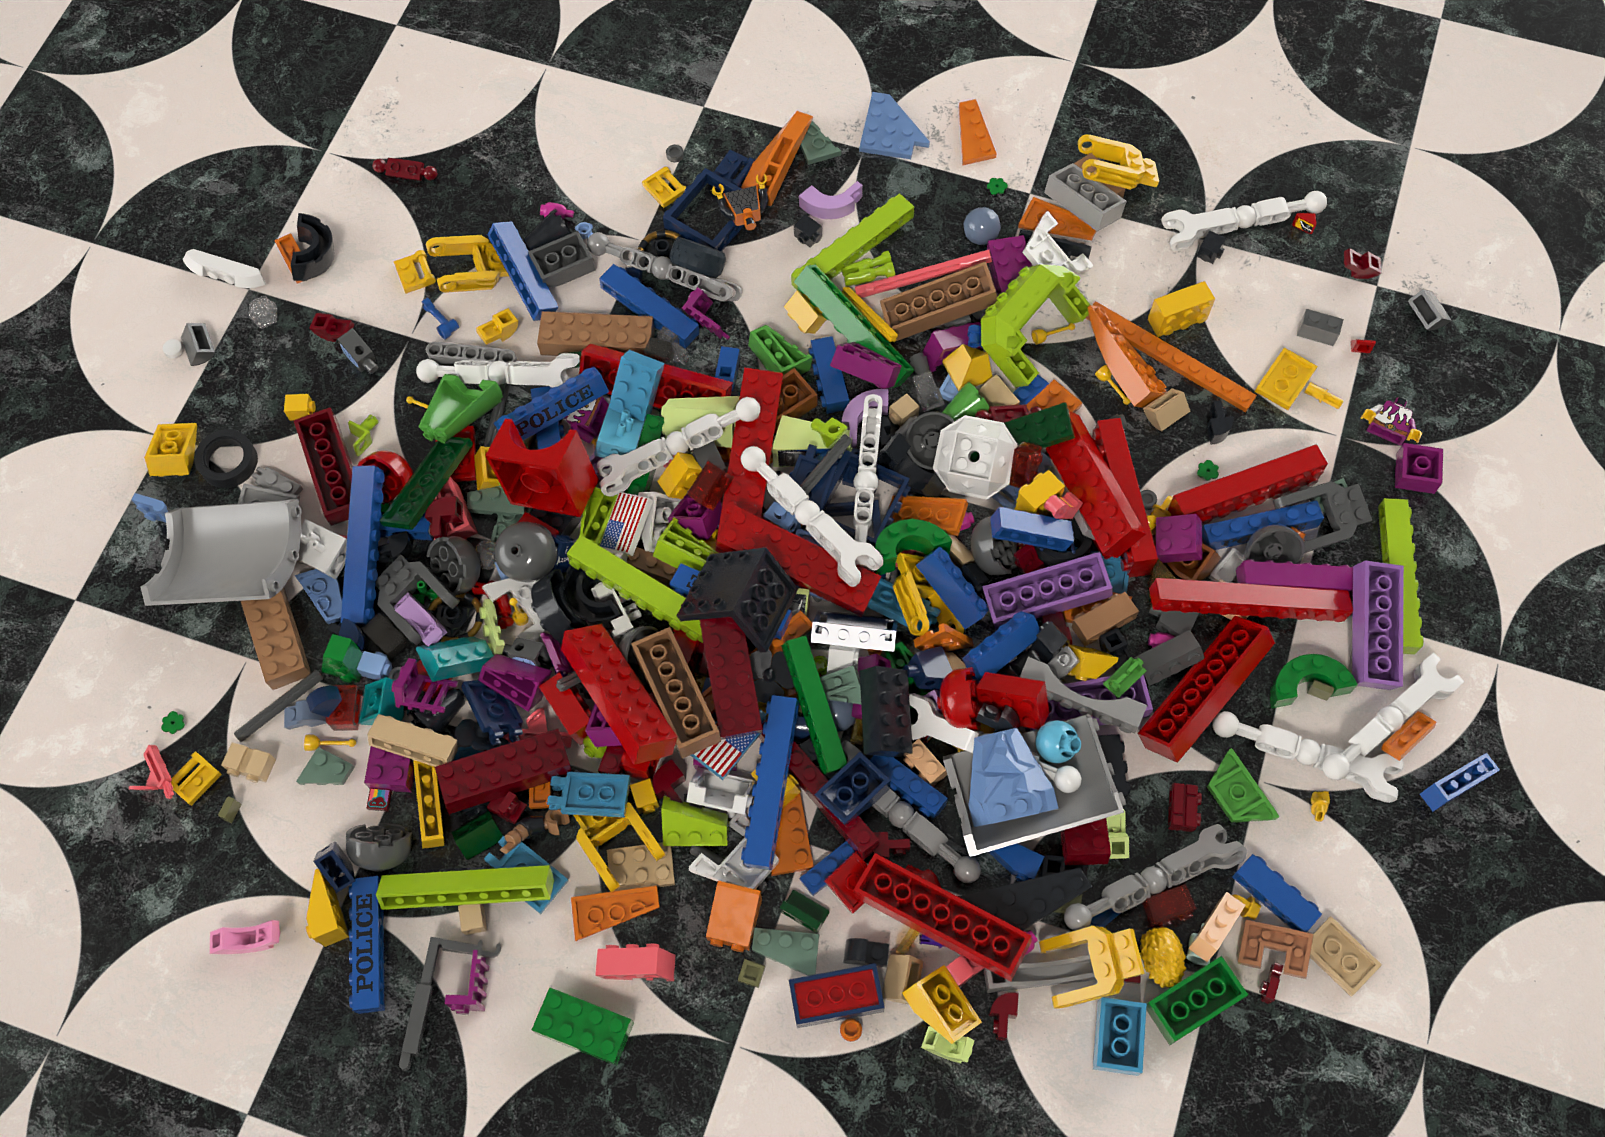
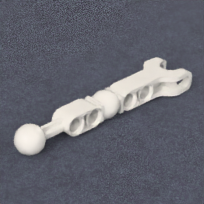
M1312 191L1304 199L1288 203L1284 197H1278L1252 203L1251 207L1242 205L1237 209L1235 207L1224 208L1199 214H1190L1185 210H1176L1166 213L1161 221L1164 228L1180 231V233L1173 235L1169 243L1173 251L1189 249L1196 239L1206 237L1209 230L1217 234H1224L1238 230V227L1248 228L1253 224L1254 226L1282 222L1287 220L1292 212L1302 210L1318 214L1326 208L1327 197L1320 191Z
M561 353L552 362L516 361L509 362L508 364L504 361L461 360L455 362L454 366H439L434 360L426 359L419 362L416 374L422 382L426 383L434 382L438 377L449 374L458 376L465 384H480L482 380L496 381L498 385L505 383L514 385H546L553 388L562 385L569 379L566 368L575 367L580 362V357L578 354Z
M875 394L866 396L864 400L858 473L853 480L854 487L856 488L853 520L856 528L855 541L867 543V532L872 521L874 491L879 484L876 467L882 398ZM871 401H875L878 404V408H869L868 404ZM872 444L874 447L868 448L865 445ZM864 462H871L872 465L866 466V465H864L863 463H864ZM867 498L869 501L863 503L860 501V499ZM860 516H864L867 518V520L860 521L858 518Z
M742 398L738 401L735 410L721 417L716 414L705 415L689 423L685 428H681L682 432H672L666 439L662 437V439L654 440L627 454H611L601 459L597 463V471L602 477H605L600 483L602 493L606 496L617 495L619 492L625 491L634 479L668 463L677 452L686 453L689 448L692 451L694 450L693 448L702 447L720 438L723 434L722 428L740 419L745 422L754 421L760 414V404L754 398ZM615 484L614 487L607 488L608 486Z
M751 446L743 451L741 454V464L748 471H758L769 482L767 483V490L770 495L791 515L795 514V518L799 523L807 525L806 530L837 561V572L844 582L851 587L860 583L861 573L856 565H865L871 570H877L883 565V557L871 544L856 542L828 514H825L823 510L820 511L815 502L808 500L809 496L788 474L782 473L778 476L765 463L766 457L762 449Z
M1435 653L1431 654L1415 669V683L1389 706L1380 709L1377 716L1349 740L1351 745L1341 754L1333 753L1326 756L1322 763V771L1331 780L1345 778L1350 771V763L1360 754L1365 757L1390 733L1399 730L1404 721L1429 699L1443 700L1448 698L1464 681L1458 675L1450 679L1440 676L1436 670V665L1441 659Z
M915 693L909 694L910 705L918 713L917 722L911 724L912 740L928 735L973 753L974 738L990 734H984L980 730L972 731L968 728L953 727L938 712L937 706L932 699ZM1031 751L1037 763L1042 767L1046 777L1054 780L1056 787L1060 791L1072 793L1078 790L1082 779L1076 768L1062 766L1058 769L1039 761L1040 755Z
M1223 711L1218 713L1212 722L1213 730L1221 737L1228 738L1236 734L1256 741L1255 747L1261 751L1290 760L1296 758L1303 765L1314 764L1313 767L1321 771L1322 763L1326 756L1333 753L1341 754L1344 751L1343 749L1323 743L1319 746L1312 739L1301 740L1302 736L1272 725L1263 724L1257 729L1239 723L1236 715L1231 712ZM1380 754L1375 758L1359 755L1350 763V771L1344 779L1361 784L1371 798L1389 803L1397 800L1398 790L1386 782L1383 773L1392 775L1400 773L1403 770L1404 762L1388 754Z

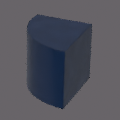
M343 618L338 636L352 639L362 651L364 639L361 632L352 621Z
M328 685L311 692L306 700L311 713L329 717L342 701L337 686Z
M798 716L794 741L796 744H802L811 737L805 718Z

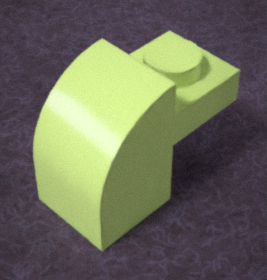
M1124 810V813L1106 818L1111 848L1110 859L1129 858V837L1125 830Z
M928 1026L921 1048L953 1062H968L975 1040L962 1036L951 1044L934 1028Z

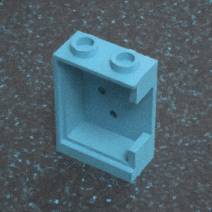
M608 408L596 443L594 455L605 458L611 454L624 455L637 449L644 422L630 417L628 410H623L620 413Z

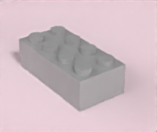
M1074 163L1049 175L1044 192L1096 231L1121 219L1127 202L1102 183L1086 179L1083 176L1082 169Z

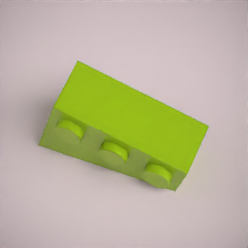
M674 517L659 537L653 557L677 569L680 564H684L701 571L710 554H717V552L702 539L700 541L691 535L692 531L688 528L685 530L678 524L679 520Z

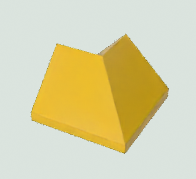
M964 344L942 361L958 392L968 382L975 387L986 383L993 377L988 353Z

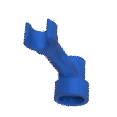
M429 298L421 301L424 304L422 306L424 310L431 313L441 323L436 329L444 340L459 328L458 323L454 319L448 321L435 308Z
M970 325L967 334L969 337L968 346L971 348L979 346L983 348L981 346V326Z

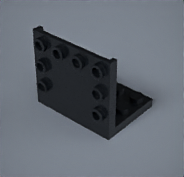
M766 547L710 554L676 616L680 621L732 617L759 652L763 653L768 651L798 588Z

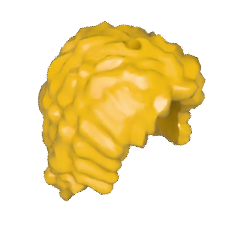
M1165 927L1153 928L1147 931L1146 934H1143L1140 940V956L1143 960L1145 971L1150 973L1149 978L1154 979V983L1159 984L1161 988H1172L1182 981L1186 971L1184 965L1186 956L1179 938L1173 930Z

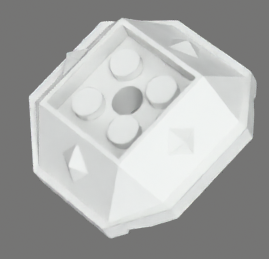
M965 415L941 430L933 469L949 492L988 500L1010 485L1018 444L1004 423ZM977 451L980 458L977 462H972L970 455Z

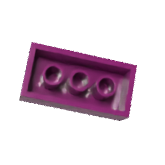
M1024 235L988 241L987 250L990 251L992 259L989 266L998 296L1008 289V284L1019 276L1020 270L1026 266L1032 267V263L1022 253L1026 247Z

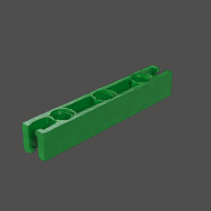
M802 636L787 640L786 643L781 645L821 772L825 775L841 770L847 764L807 637Z

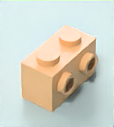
M917 739L912 744L913 754L904 755L905 759L903 761L910 769L915 768L919 773L918 776L934 787L947 775L946 769L921 740Z

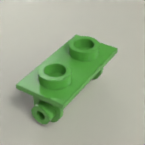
M1130 657L1103 685L1119 699L1147 671L1142 667L1144 662L1140 658L1133 659Z

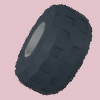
M681 237L674 241L670 253V260L673 264L713 278L721 275L726 262L725 253Z

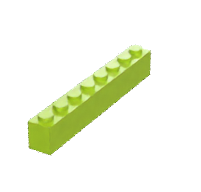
M900 193L890 198L885 205L878 207L869 217L863 218L857 226L850 228L841 238L838 237L829 247L823 248L817 256L810 258L801 268L795 269L791 274L792 286L798 290V286L794 281L807 265L816 264L830 280L842 272V268L853 264L914 217V206Z
M1384 498L1378 506L1383 563L1404 566L1403 654L1415 655L1423 647L1424 639L1420 634L1422 619L1418 613L1420 599L1417 598L1418 580L1415 579L1417 564L1413 558L1415 552V544L1412 543L1413 525H1410L1412 510L1406 499Z
M580 535L567 552L569 564L578 570L581 568L586 571L585 573L594 580L597 578L602 581L606 588L617 590L624 599L629 600L630 598L635 601L639 608L650 610L657 619L668 621L669 625L675 630L679 631L681 629L686 632V635L691 640H699L703 643L700 621H680L676 616L681 608V604L686 599L685 597Z
M550 865L382 875L376 897L381 910L550 900L554 878Z

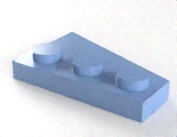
M317 569L295 575L326 623L331 624L341 621L343 596L338 577L335 580Z

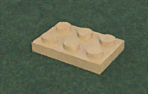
M663 842L658 843L666 856L657 862L645 845L607 850L608 868L620 885L614 891L675 885L672 847L663 846Z
M1331 916L1313 933L1310 958L1350 997L1382 966L1376 958Z

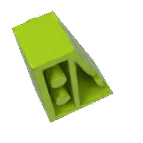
M595 487L583 511L580 535L600 545L618 494L606 496L600 488Z
M664 796L661 808L663 846L728 845V814L704 807L700 809L690 806V803H679L670 800V797Z

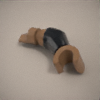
M560 808L558 810H548L545 818L544 816H527L516 823V827L505 835L507 844L500 851L507 854L520 844L521 841L544 833L546 829L553 835H560L558 825L568 824L570 822L569 815L562 814Z

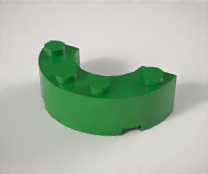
M906 519L894 522L887 526L877 538L875 549L883 557V565L879 569L874 570V573L882 575L893 572L895 570L897 554L904 550H916L928 555L940 546L949 555L952 539L943 529L924 520Z
M1321 654L1301 655L1290 660L1281 669L1272 683L1270 689L1271 709L1292 705L1298 697L1297 687L1303 682H1313L1316 680L1332 686L1334 691L1331 697L1350 694L1358 684L1352 673L1339 661Z

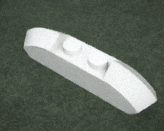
M195 249L187 251L183 258L186 266L200 276L221 279L240 288H255L266 285L258 268Z

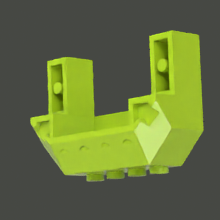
M1040 264L1024 267L1020 270L1019 276L1008 284V289L996 298L995 304L985 310L986 314L981 318V346L1015 388L1028 386L1039 374L1037 369L1021 351L1022 346L1028 340L1020 330L1048 298L1069 324L1083 322L1089 315L1087 307L1090 304L1075 286L1081 278L1064 266Z

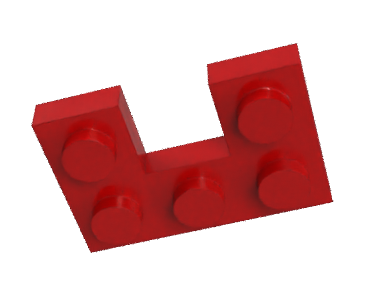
M468 426L453 436L470 438L473 442L468 453L450 476L455 482L476 480L474 426Z

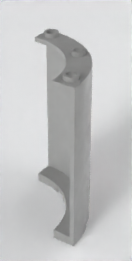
M298 499L186 507L166 512L167 539L170 540L169 550H165L161 562L162 569L159 574H155L146 584L140 586L145 606L261 600L274 597L286 585L299 558L302 510Z
M1089 713L1064 721L1075 729L1081 740L1079 752L1069 761L1056 764L1048 762L1040 756L1039 761L1058 769L1062 766L1076 768L1082 780L1078 790L1072 793H1064L1056 787L1054 780L1047 778L1054 787L1059 809L974 827L969 809L973 753L964 750L943 756L951 788H956L957 794L954 795L955 803L961 818L963 837L970 857L1124 813L1122 806L1126 805L1123 793H1118L1112 776L1115 775L1111 762L1107 763L1096 732L1100 730L1096 718L1092 719ZM1039 729L1021 733L1030 750L1039 754L1035 744Z

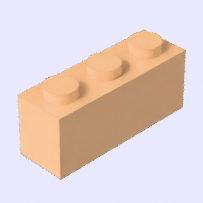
M1226 892L1216 904L1188 949L1208 962L1219 949L1245 907V904Z

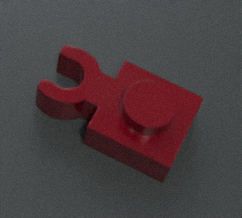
M1274 962V965H1271L1268 979L1266 981L1263 980L1260 986L1259 993L1262 994L1260 1001L1270 1004L1275 1000L1280 982L1279 978L1284 965Z

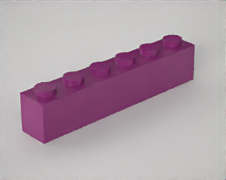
M1249 559L1243 561L1236 568L1237 583L1348 590L1349 596L1353 597V567L1349 565L1293 564V562L1274 563V561L1270 560L1255 562V560Z

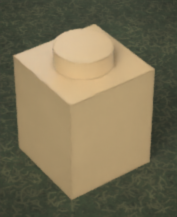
M905 394L889 407L890 420L900 427L910 417L919 415V405L908 394Z
M483 904L458 906L461 932L467 936L487 931Z

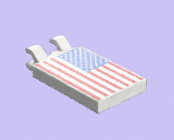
M619 492L599 546L627 562L628 555H634L653 500L647 497Z

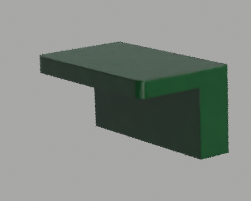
M489 811L452 832V836L466 860L498 843L503 837Z
M792 890L788 899L783 901L779 908L780 913L818 934L829 915L828 909L795 890Z

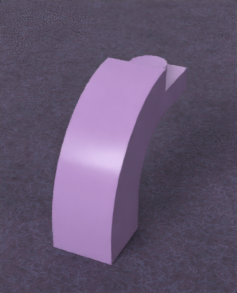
M857 181L845 192L836 196L824 195L811 185L799 195V207L808 214L821 219L845 217L855 211V203L862 198V184Z
M874 389L863 392L853 398L845 408L842 423L847 426V430H850V438H853L852 448H857V428L863 420L866 396L871 394L880 396L882 398L881 415H888V389ZM871 401L868 407L877 409L878 404L875 401Z
M409 592L394 605L395 611L420 634L422 641L428 647L431 644L437 643L447 633L442 624Z

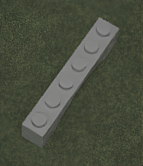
M1030 657L1027 658L1020 675L1021 678L1045 681L1047 699L1049 701L1055 700L1065 708L1079 710L1082 715L1090 713L1091 716L1098 718L1103 724H1113L1125 733H1136L1147 705L1128 697L1118 700H1097L1081 696L1062 684L1053 674L1048 664Z
M1090 955L1049 962L1020 964L1011 982L986 968L984 969L987 993L1097 980L1094 975Z

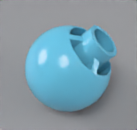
M1060 720L1045 723L1038 730L1035 739L1036 749L1040 756L1046 761L1056 764L1069 761L1081 748V740L1075 729L1070 724Z

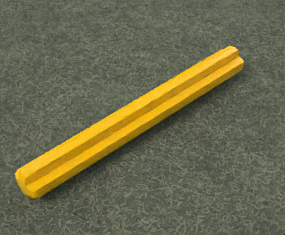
M843 287L842 293L889 342H895L898 334L850 287Z

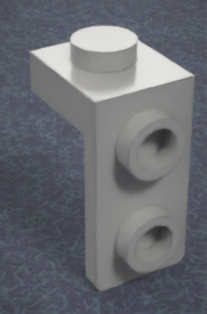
M1065 646L1048 663V666L1062 684H1067L1063 678L1080 660L1070 647Z

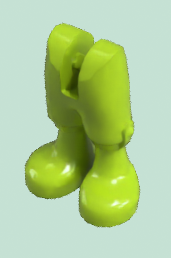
M884 251L880 256L872 260L866 258L841 269L846 286L871 282L877 276H886L887 278L896 276L889 251Z

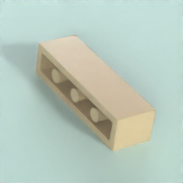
M378 714L367 734L370 746L434 767L452 762L458 751L457 739H454L452 736L441 735L431 729L417 727L410 722H401L391 716Z

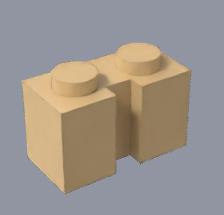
M232 742L222 762V766L227 770V774L239 777V775L246 776L247 780L258 783L259 780L267 782L276 759L270 753L257 749L253 750L247 746Z

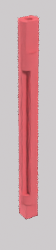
M989 250L856 286L855 291L860 298L961 271L985 261L990 263L992 262Z

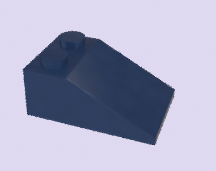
M859 752L814 796L846 825L875 804L890 789L891 780Z

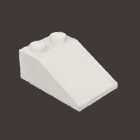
M639 492L638 496L653 500L641 535L645 551L654 553L659 537L669 525L668 517L682 499L670 498L658 492Z

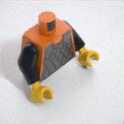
M764 174V182H759L758 175L756 176L759 188L756 185L723 193L724 187L722 184H719L721 191L718 193L713 186L712 193L718 198L716 200L721 214L730 221H734L735 225L745 224L747 230H753L756 227L755 222L761 220L760 214L764 213L768 203L767 188L765 187L766 175Z

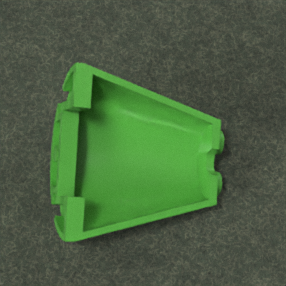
M444 374L418 426L424 432L423 436L430 441L435 439L445 443L496 407L503 397L497 382L482 380L479 386L483 391L468 389L456 375Z

